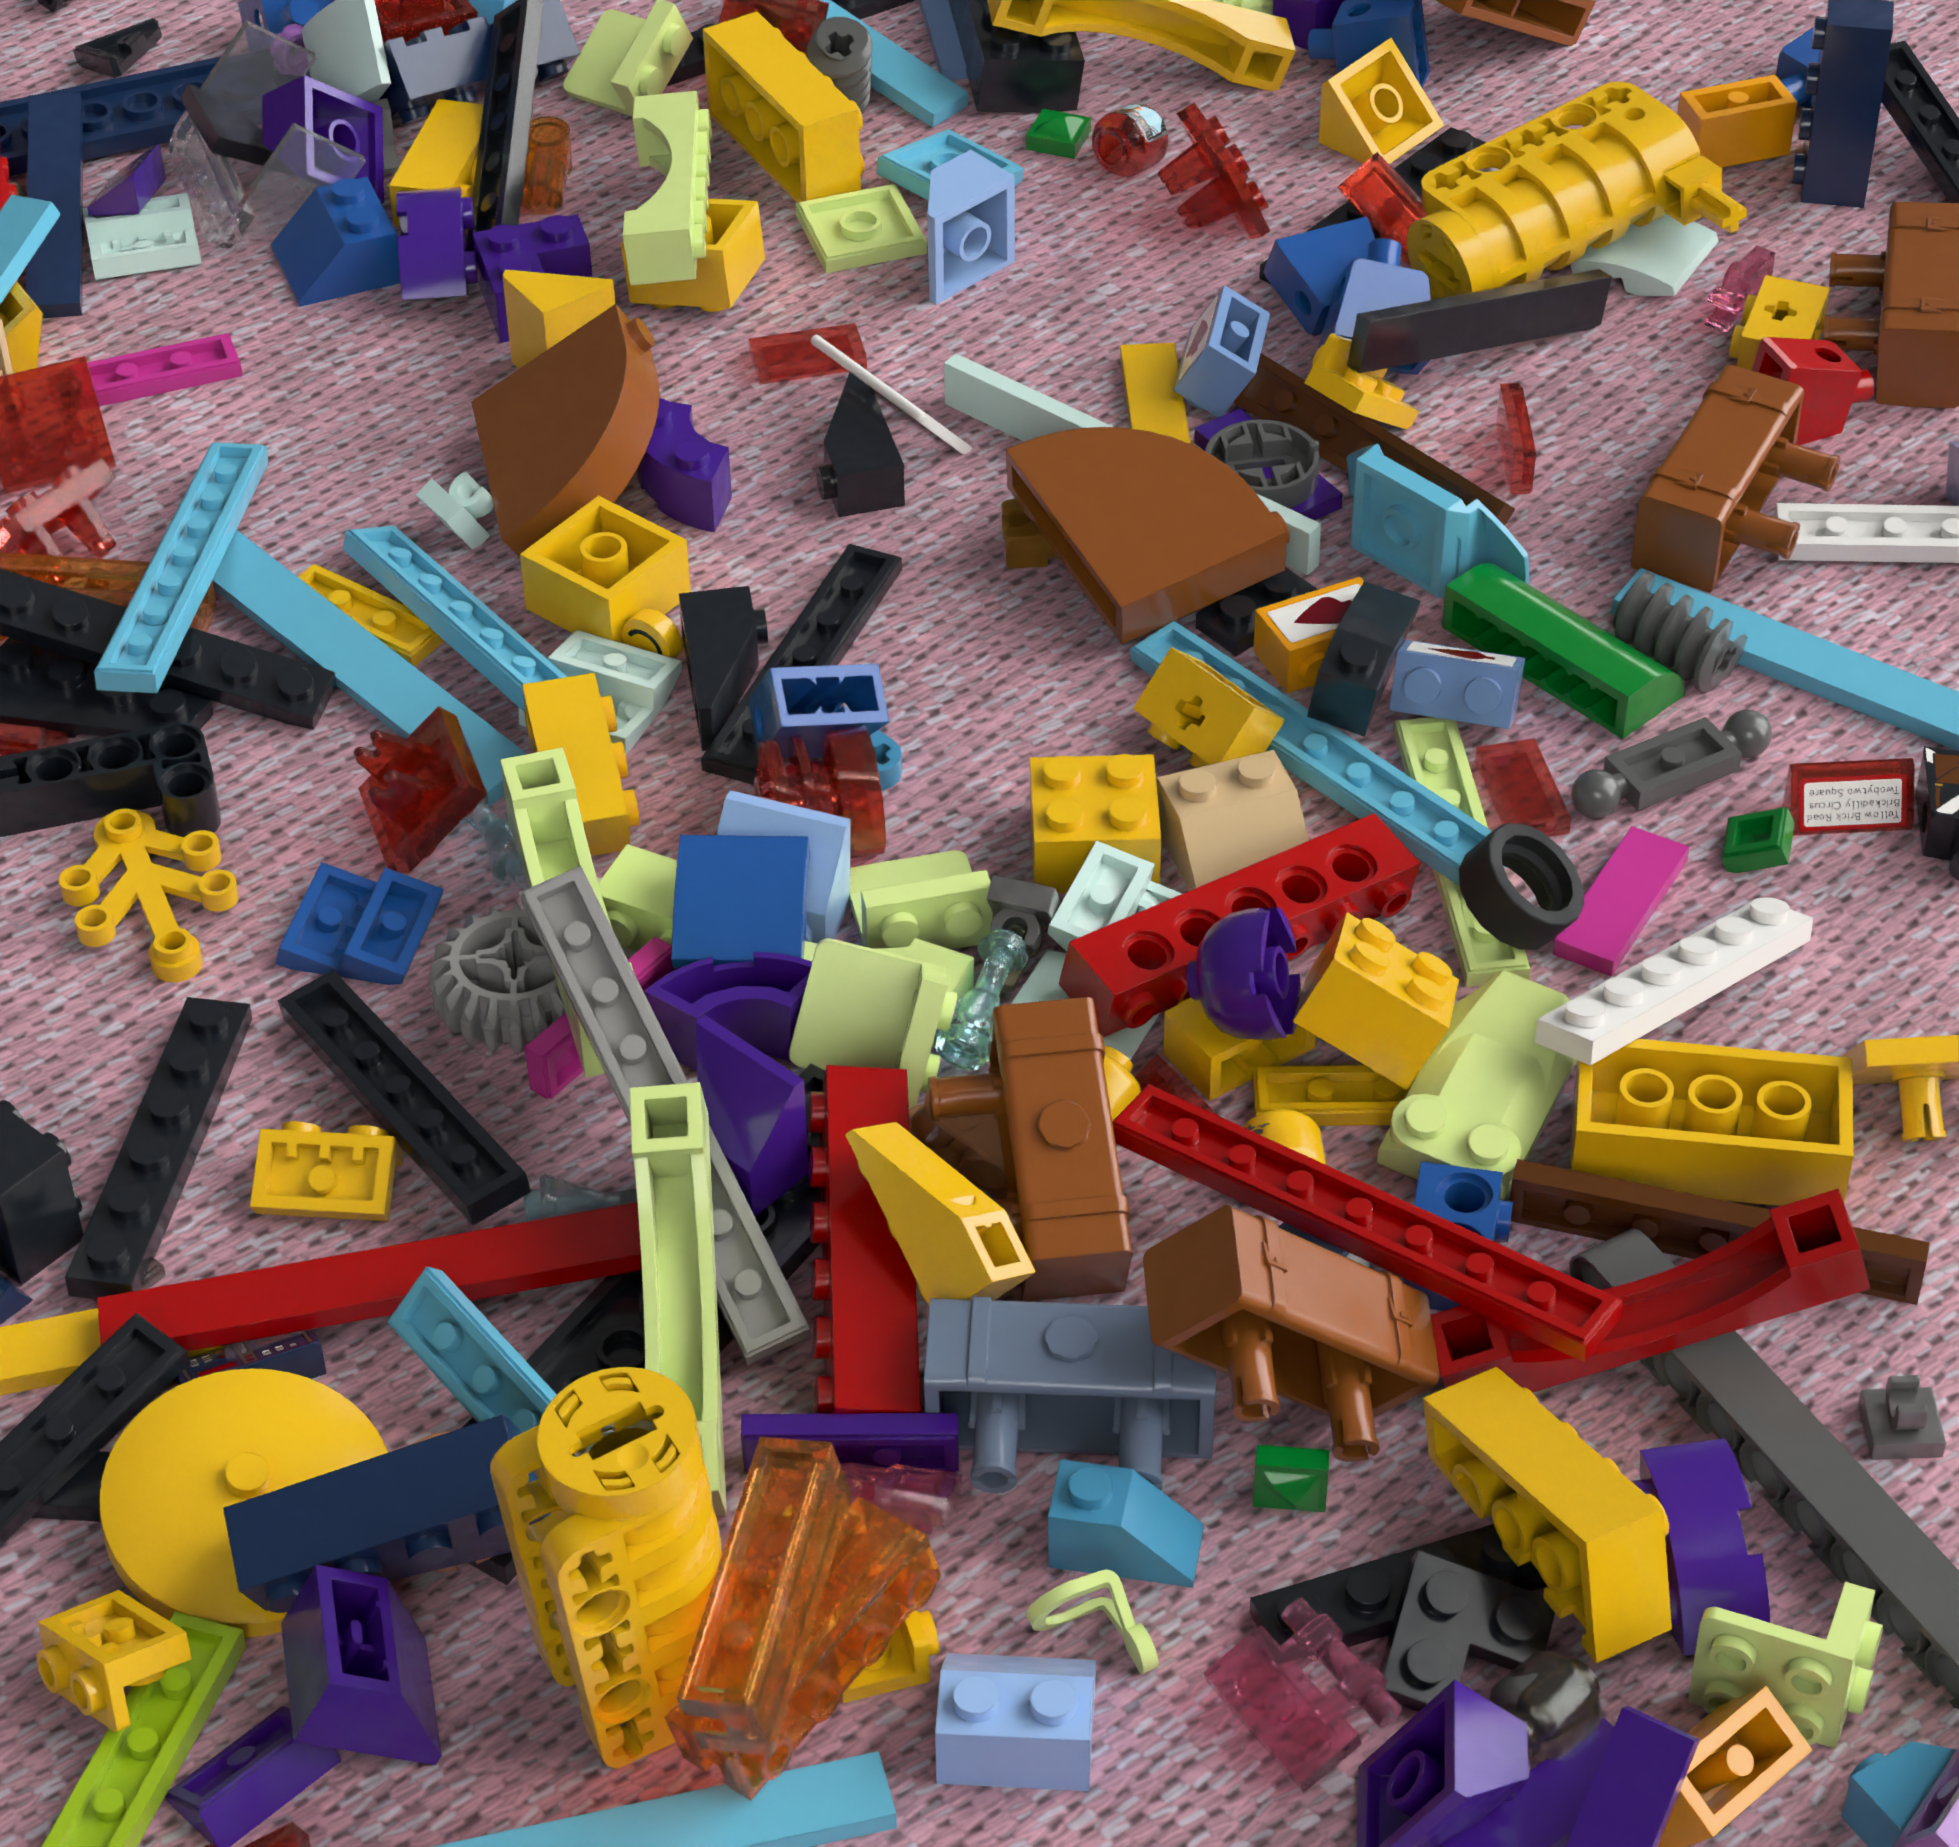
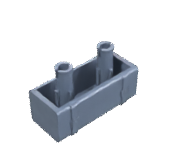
M973 1296V1300L930 1298L924 1371L925 1413H958L959 1449L973 1450V1467L970 1477L971 1484L976 1489L987 1493H1004L1014 1488L1017 1481V1472L1015 1470L1017 1452L1119 1455V1467L1134 1469L1159 1490H1162L1163 1482L1161 1475L1162 1458L1212 1459L1216 1370L1154 1345L1151 1340L1148 1306L995 1301L991 1297Z

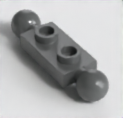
M1740 710L1727 719L1722 731L1704 717L1605 756L1603 770H1588L1579 775L1574 781L1571 790L1573 805L1578 812L1586 817L1603 818L1610 815L1617 808L1620 798L1624 796L1639 811L1737 772L1740 768L1741 757H1756L1768 748L1772 738L1771 725L1763 714L1755 710Z

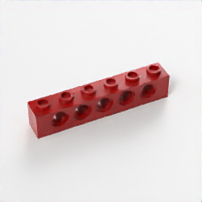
M1373 813L1070 941L1059 986L1070 999L1081 997L1093 998L1098 1031L1103 1038L1127 1027L1130 1029L1138 1028L1147 1023L1154 1015L1175 1007L1185 999L1191 998L1186 979L1187 965L1189 961L1197 960L1199 944L1210 927L1226 915L1246 909L1281 908L1289 921L1295 938L1297 952L1285 953L1287 961H1291L1302 955L1308 948L1330 939L1347 912L1362 920L1363 918L1375 919L1381 915L1384 918H1389L1403 910L1411 900L1412 888L1421 863L1383 821Z

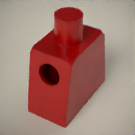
M1761 338L1752 371L1798 384L1804 390L1797 445H1803L1842 433L1851 404L1867 402L1872 398L1874 380L1871 373L1865 368L1860 369L1835 343L1829 340Z

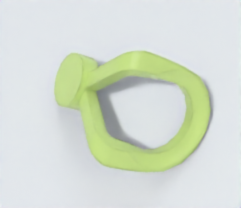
M1111 1570L1097 1571L1057 1586L1039 1597L1029 1606L1025 1613L1033 1630L1042 1632L1095 1611L1103 1610L1123 1637L1127 1652L1140 1674H1145L1159 1667L1158 1656L1152 1639L1143 1624H1135L1119 1576ZM1102 1588H1108L1111 1593L1112 1599L1107 1597L1094 1598L1065 1612L1047 1616L1054 1609L1074 1598Z

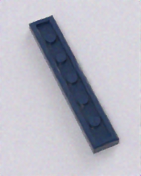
M81 92L29 95L27 197L51 201L61 215L26 266L25 292L42 311V319L82 315L83 103Z

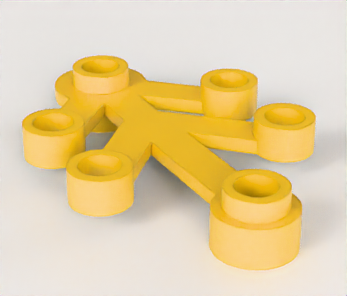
M133 809L115 810L96 824L93 836L97 849L84 865H74L66 868L58 879L62 899L65 903L75 907L86 906L79 910L74 918L78 939L83 945L89 947H100L108 944L116 935V926L138 899L154 937L153 943L149 948V958L153 974L166 982L188 980L194 977L202 968L203 959L200 944L187 930L178 927L165 893L200 902L210 911H225L235 906L239 900L236 877L227 870L209 871L217 867L222 859L219 839L213 832L199 830L185 837H180L156 830L154 819L145 812ZM148 853L183 861L186 867L192 871L209 872L200 877L151 862ZM119 862H123L126 872L100 905H89L99 897L100 883Z

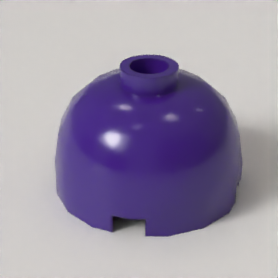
M1281 908L1246 909L1226 915L1210 927L1199 944L1197 960L1189 961L1187 965L1186 979L1190 997L1193 1000H1200L1204 1013L1221 1032L1240 1039L1273 1040L1287 1038L1286 1035L1293 1034L1296 1030L1297 1024L1292 1021L1301 995L1300 974L1289 975L1285 953H1295L1297 949L1289 921Z

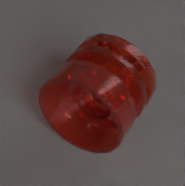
M865 726L822 733L820 761L814 762L810 760L808 750L801 735L789 738V765L784 766L776 739L758 742V767L754 777L755 796L849 818L850 859L885 853L886 829L880 777L872 741Z

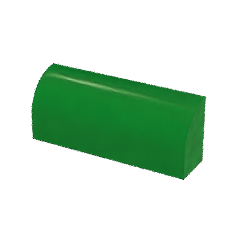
M1482 563L1474 566L1445 586L1442 628L1479 651L1525 658L1524 679L1621 739L1626 738L1685 695V686L1681 676L1496 564Z

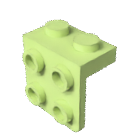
M656 0L646 19L614 9L605 11L563 82V88L567 95L633 116L635 96L662 94L693 40L675 3Z
M958 850L851 867L850 905L863 947L871 949L910 946L914 938L948 949L992 943L993 939L990 928L993 913L987 901L991 882L987 870L972 872L966 854Z
M831 938L821 940L815 948L789 1048L790 1060L799 1067L807 1068L810 1064H813L823 1070H826V1065L907 1069L910 1110L911 1107L917 1105L919 1093L927 1092L928 1077L935 1076L937 1078L941 1056L931 1054L930 1052L936 1030L948 1032L953 1018L957 993L947 991V967Z
M1849 1582L1844 1583L1827 1639L1719 1607L1705 1609L1699 1625L1688 1698L1689 1702L1702 1706L1709 1714L1719 1705L1767 1686L1809 1745L1818 1743L1836 1749L1847 1712L1863 1714L1874 1671L1871 1668L1883 1629V1625L1870 1621L1875 1590Z

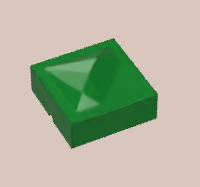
M1043 108L1026 135V150L1075 159L1091 133V117Z
M1788 807L1728 818L1721 856L1727 872L1742 873L1787 865L1789 863L1795 822Z
M1257 1445L1253 1507L1325 1512L1330 1450Z

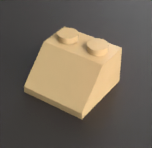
M1274 750L1157 777L1161 839L1189 891L1309 841L1297 789Z

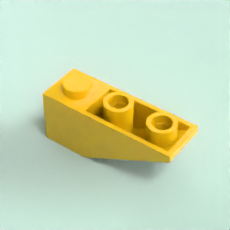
M893 1122L852 1129L845 1134L857 1158L859 1169L868 1180L887 1219L889 1230L898 1242L915 1276L920 1294L929 1306L930 1298L973 1300V1296L991 1297L992 1300H996L1036 1272L1006 1211L900 1124Z

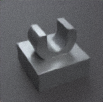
M993 875L987 901L995 916L990 928L994 943L1002 945L1006 930L1011 925L1019 923L1028 928L1024 942L1026 950L1035 952L1042 941L1041 927H1049L1061 904L1056 888Z
M1919 1375L1889 1376L1886 1389L1861 1390L1858 1406L1871 1460L1943 1457L1946 1440L1932 1387L1919 1388Z

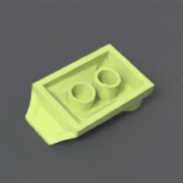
M1500 970L1474 992L1459 1000L1453 1008L1449 1029L1418 1073L1406 1098L1401 1100L1395 1107L1390 1128L1378 1149L1377 1163L1418 1180L1421 1161L1503 1172L1500 1200L1508 1201L1517 1159L1528 1161L1577 1062L1576 1059L1535 1043L1537 1019L1570 1001L1568 997L1561 992L1509 971Z

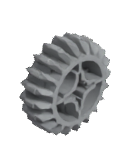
M515 902L511 910L503 912L497 911L490 905L488 915L483 918L467 915L463 928H448L445 942L435 945V955L433 962L430 964L431 972H429L433 1006L438 1012L439 1019H444L450 1034L462 1032L468 1047L485 1038V1044H487L492 1054L502 1046L503 1042H509L517 1055H519L524 1042L535 1039L565 1013L551 961L526 910H522L517 902Z

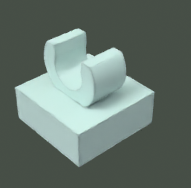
M467 472L461 473L453 480L449 493L431 478L416 494L439 520L471 549L482 545L490 536L475 519L487 515L493 509L492 496L484 487H480Z

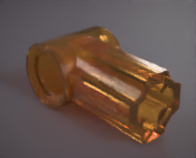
M545 116L530 121L529 153L526 158L523 182L525 190L521 199L522 207L526 208L530 214L551 215L555 209L563 206L567 177L572 172L569 125L558 117Z

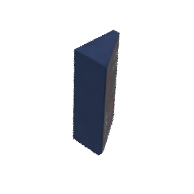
M310 1329L232 1343L190 1357V1364L175 1378L178 1386L195 1378L216 1372L251 1368L290 1372L310 1379L327 1373L322 1346L316 1334Z

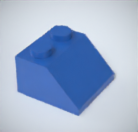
M367 176L357 179L345 178L336 181L334 184L315 188L271 243L272 251L300 307L401 283L397 232Z

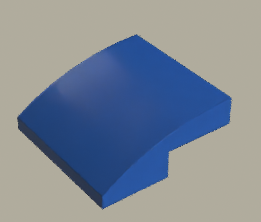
M680 835L673 909L672 967L681 968L713 957L714 966L754 961L753 952L785 954L803 959L807 926L805 902L810 859L809 837Z
M321 862L282 940L275 964L291 970L325 975L334 970L342 978L387 985L402 984L442 898L444 889L388 868H384L378 882Z

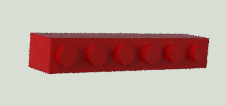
M826 1065L822 1092H810L808 1132L819 1133L820 1146H812L810 1150L809 1187L821 1188V1202H813L811 1207L810 1242L822 1244V1259L814 1258L811 1298L815 1301H823L824 1317L815 1316L812 1354L813 1359H825V1376L817 1375L815 1379L814 1414L921 1413L916 1279L898 1242L889 1230L887 1219L868 1180L861 1173L857 1158L845 1135L852 1129L897 1122L910 1133L907 1069Z

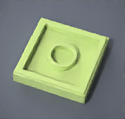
M896 184L795 203L796 216L825 273L927 254V240Z

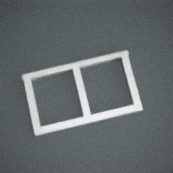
M819 335L812 336V345L963 455L971 451L972 447L829 342Z

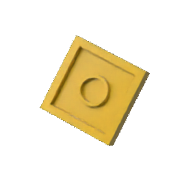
M1959 1035L1864 1040L1840 1056L1852 1058L1853 1085L1875 1083L1898 1084L1903 1128L1902 1142L1918 1141L1919 1138H1923L1924 1141L1946 1138V1131L1943 1128L1939 1080L1959 1079Z

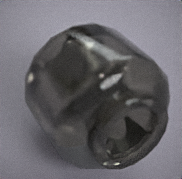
M1535 1652L1497 1682L1490 1692L1489 1701L1527 1723L1528 1761L1530 1760L1536 1764H1540L1545 1759L1559 1760L1565 1757L1592 1735L1601 1724L1602 1707L1598 1696L1600 1686L1596 1676L1582 1661L1575 1658L1569 1659L1557 1652Z

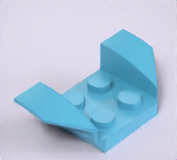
M1378 443L1359 449L1347 456L1349 494L1354 496L1350 547L1438 598L1445 597V586L1482 563L1496 564L1529 584L1528 553L1508 529L1478 499L1465 506L1459 497L1384 456Z

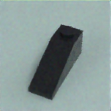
M849 372L824 439V465L816 467V478L822 500L832 499L838 517L905 506L904 463L873 389L851 372Z
M1365 581L1363 582L1339 623L1318 670L1307 717L1365 737L1396 663L1397 651L1405 642L1418 611L1420 600Z
M749 586L679 593L682 640L702 751H706L739 704L759 666L758 645L768 644L764 608H753Z

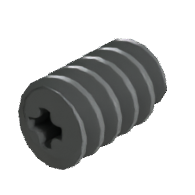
M831 17L822 20L807 46V58L824 76H828L838 90L849 100H853L858 105L861 114H863L869 105L871 90L872 39L869 32L858 21L847 17Z
M1646 571L1626 592L1616 609L1613 620L1615 636L1628 645L1634 644L1635 649L1648 657L1654 655L1655 661L1667 668L1674 667V672L1681 676L1684 681L1693 679L1695 688L1704 693L1713 690L1734 669L1745 648L1748 637L1744 634L1733 642L1729 640L1734 622L1727 618L1721 621L1713 630L1709 628L1714 610L1707 606L1701 609L1694 618L1689 616L1694 599L1687 594L1672 606L1670 602L1674 593V587L1668 583L1662 585L1655 594H1652L1650 591L1655 575Z

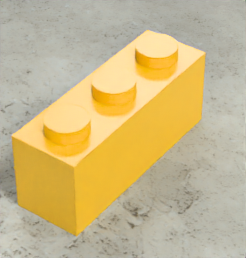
M444 99L437 100L389 184L394 226H400V219L396 214V195L399 191L461 187L462 198L472 197L484 104Z
M595 673L522 684L525 723L532 753L563 747L576 787L577 801L591 856L622 851L626 844L631 845L630 827L640 826V817L634 789L623 791L620 780L628 778L624 745L622 742L612 743L609 732L617 731L616 715L611 695L600 696Z

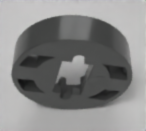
M1273 420L1238 422L1218 431L1206 446L1205 451L1228 465L1247 482L1255 493L1289 509L1306 501L1317 487L1319 474L1318 440L1314 441L1307 433L1290 424ZM1271 467V478H1265L1262 468Z

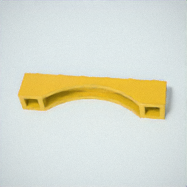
M987 0L993 26L1040 37L1054 33L1076 31L1129 37L1183 55L1213 70L1230 82L1267 91L1280 89L1296 51L1287 18L1213 0Z

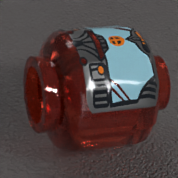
M1133 103L1105 114L1095 124L1092 133V148L1097 161L1103 169L1118 176L1131 177L1153 167L1165 157L1168 149V132L1164 121L1154 109L1148 105Z

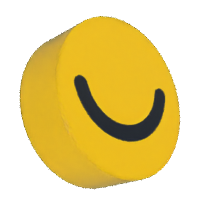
M649 608L641 609L623 625L622 638L624 644L674 659L682 650V640L677 627L666 615Z

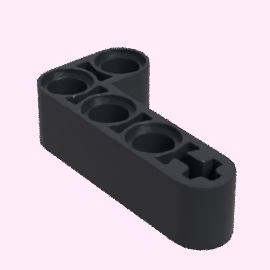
M171 723L0 756V837L102 818L119 809L143 810L158 806L162 808L166 829L173 835L185 837L199 830L214 833L221 825V813L205 737L201 729L192 724Z

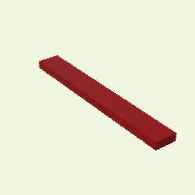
M1150 1084L1112 1121L1115 1143L1583 1362L1588 1360L1622 1318V1299Z
M628 1203L98 1297L100 1345L107 1341L135 1313L139 1314L187 1351L388 1316L394 1313L426 1266L442 1270L470 1301L642 1270L638 1203Z

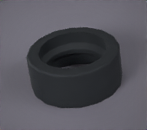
M1506 823L1493 830L1465 855L1459 867L1460 890L1468 909L1480 925L1500 942L1519 950H1537L1551 942L1578 919L1584 906L1583 885L1574 864L1562 848L1547 835L1525 824ZM1503 866L1511 869L1526 882L1534 893L1539 907L1531 904L1519 894L1508 879Z

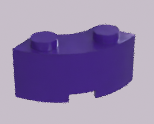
M461 187L397 192L396 214L400 219L401 230L397 240L402 300L469 295L468 284L478 283L475 251H466L465 230L475 229L472 197L462 198Z
M659 398L658 414L653 434L636 470L639 485L657 503L658 509L667 516L688 526L715 532L732 499L729 447L709 442L694 430L692 405L670 402Z
M753 952L754 961L714 966L713 957L670 972L648 987L644 994L677 1061L696 1072L695 1021L703 1015L708 1016L764 1054L792 1062L789 1058V1048L812 961L785 954Z
M1726 1439L1640 1450V1480L1631 1482L1645 1494L1655 1496L1663 1506L1668 1517L1669 1533L1665 1536L1672 1623V1630L1670 1632L1683 1656L1695 1654L1700 1621L1705 1609L1709 1607H1719L1770 1623L1768 1587L1763 1554L1748 1555L1738 1512L1750 1510L1752 1505L1742 1473Z

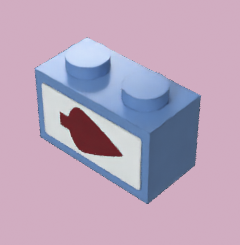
M1224 285L1189 330L1173 391L1183 396L1193 407L1204 409L1218 418L1223 416L1256 374L1270 313Z
M1406 639L1397 651L1389 710L1510 729L1518 710L1525 658Z

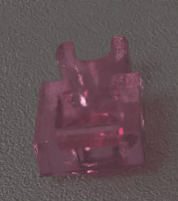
M1756 245L1739 262L1734 261L1729 266L1724 275L1722 286H1717L1708 296V302L1716 305L1713 313L1705 319L1706 326L1725 333L1733 326L1737 317L1742 319L1748 294L1758 295L1765 275L1772 276L1775 252Z

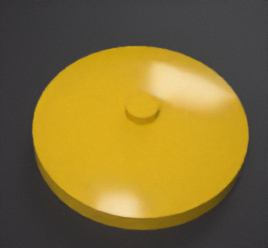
M254 1368L216 1372L195 1378L176 1386L148 1404L123 1430L111 1450L104 1468L100 1488L101 1528L109 1558L127 1588L142 1603L167 1620H170L173 1613L177 1611L243 1629L244 1638L282 1632L281 1622L287 1612L265 1611L239 1592L223 1508L388 1453L387 1448L377 1429L360 1409L340 1393L310 1378L290 1372Z

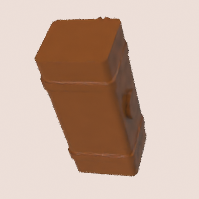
M1895 202L1890 206L1886 251H1881V255L1837 254V252H1831L1829 287H1879V291H1882L1880 315H1875V318L1831 317L1830 315H1825L1823 340L1835 343L1841 350L1873 351V354L1878 355L1876 402L1878 404L1903 407L1956 408L1959 406V203Z
M1728 364L1724 366L1715 382L1710 383L1707 387L1701 404L1663 463L1655 468L1649 478L1647 488L1639 499L1631 557V567L1633 569L1639 570L1642 568L1678 583L1712 592L1740 544L1779 555L1784 559L1791 557L1799 537L1800 523L1782 520L1760 513L1782 476L1829 492L1835 482L1839 470L1838 464L1841 459L1838 455H1829L1796 444L1804 398V390L1800 385Z
M1090 997L997 1006L993 1008L988 1042L990 1067H988V1073L939 1078L935 1076L928 1077V1095L932 1121H939L942 1118L994 1113V1117L998 1121L1007 1193L1006 1199H996L993 1201L1006 1211L1036 1271L1020 1283L1023 1302L1124 1292L1132 1259V1247L1128 1228L1130 1211L1128 1198L1123 1195L1103 1064L1105 1057L1103 1036L1098 1031L1094 1000Z
M1225 1205L1152 1246L1144 1254L1143 1268L1152 1343L1179 1354L1186 1359L1230 1375L1233 1400L1231 1406L1232 1413L1238 1420L1258 1422L1270 1419L1269 1414L1277 1415L1280 1411V1402L1277 1398V1395L1306 1406L1313 1411L1330 1416L1333 1439L1332 1453L1336 1459L1345 1462L1364 1461L1369 1459L1368 1454L1375 1456L1380 1450L1379 1442L1376 1438L1374 1417L1434 1387L1439 1381L1440 1373L1429 1299L1425 1292L1402 1283L1398 1276L1389 1272H1377L1278 1228L1277 1224L1270 1219L1260 1215L1251 1216L1229 1205Z

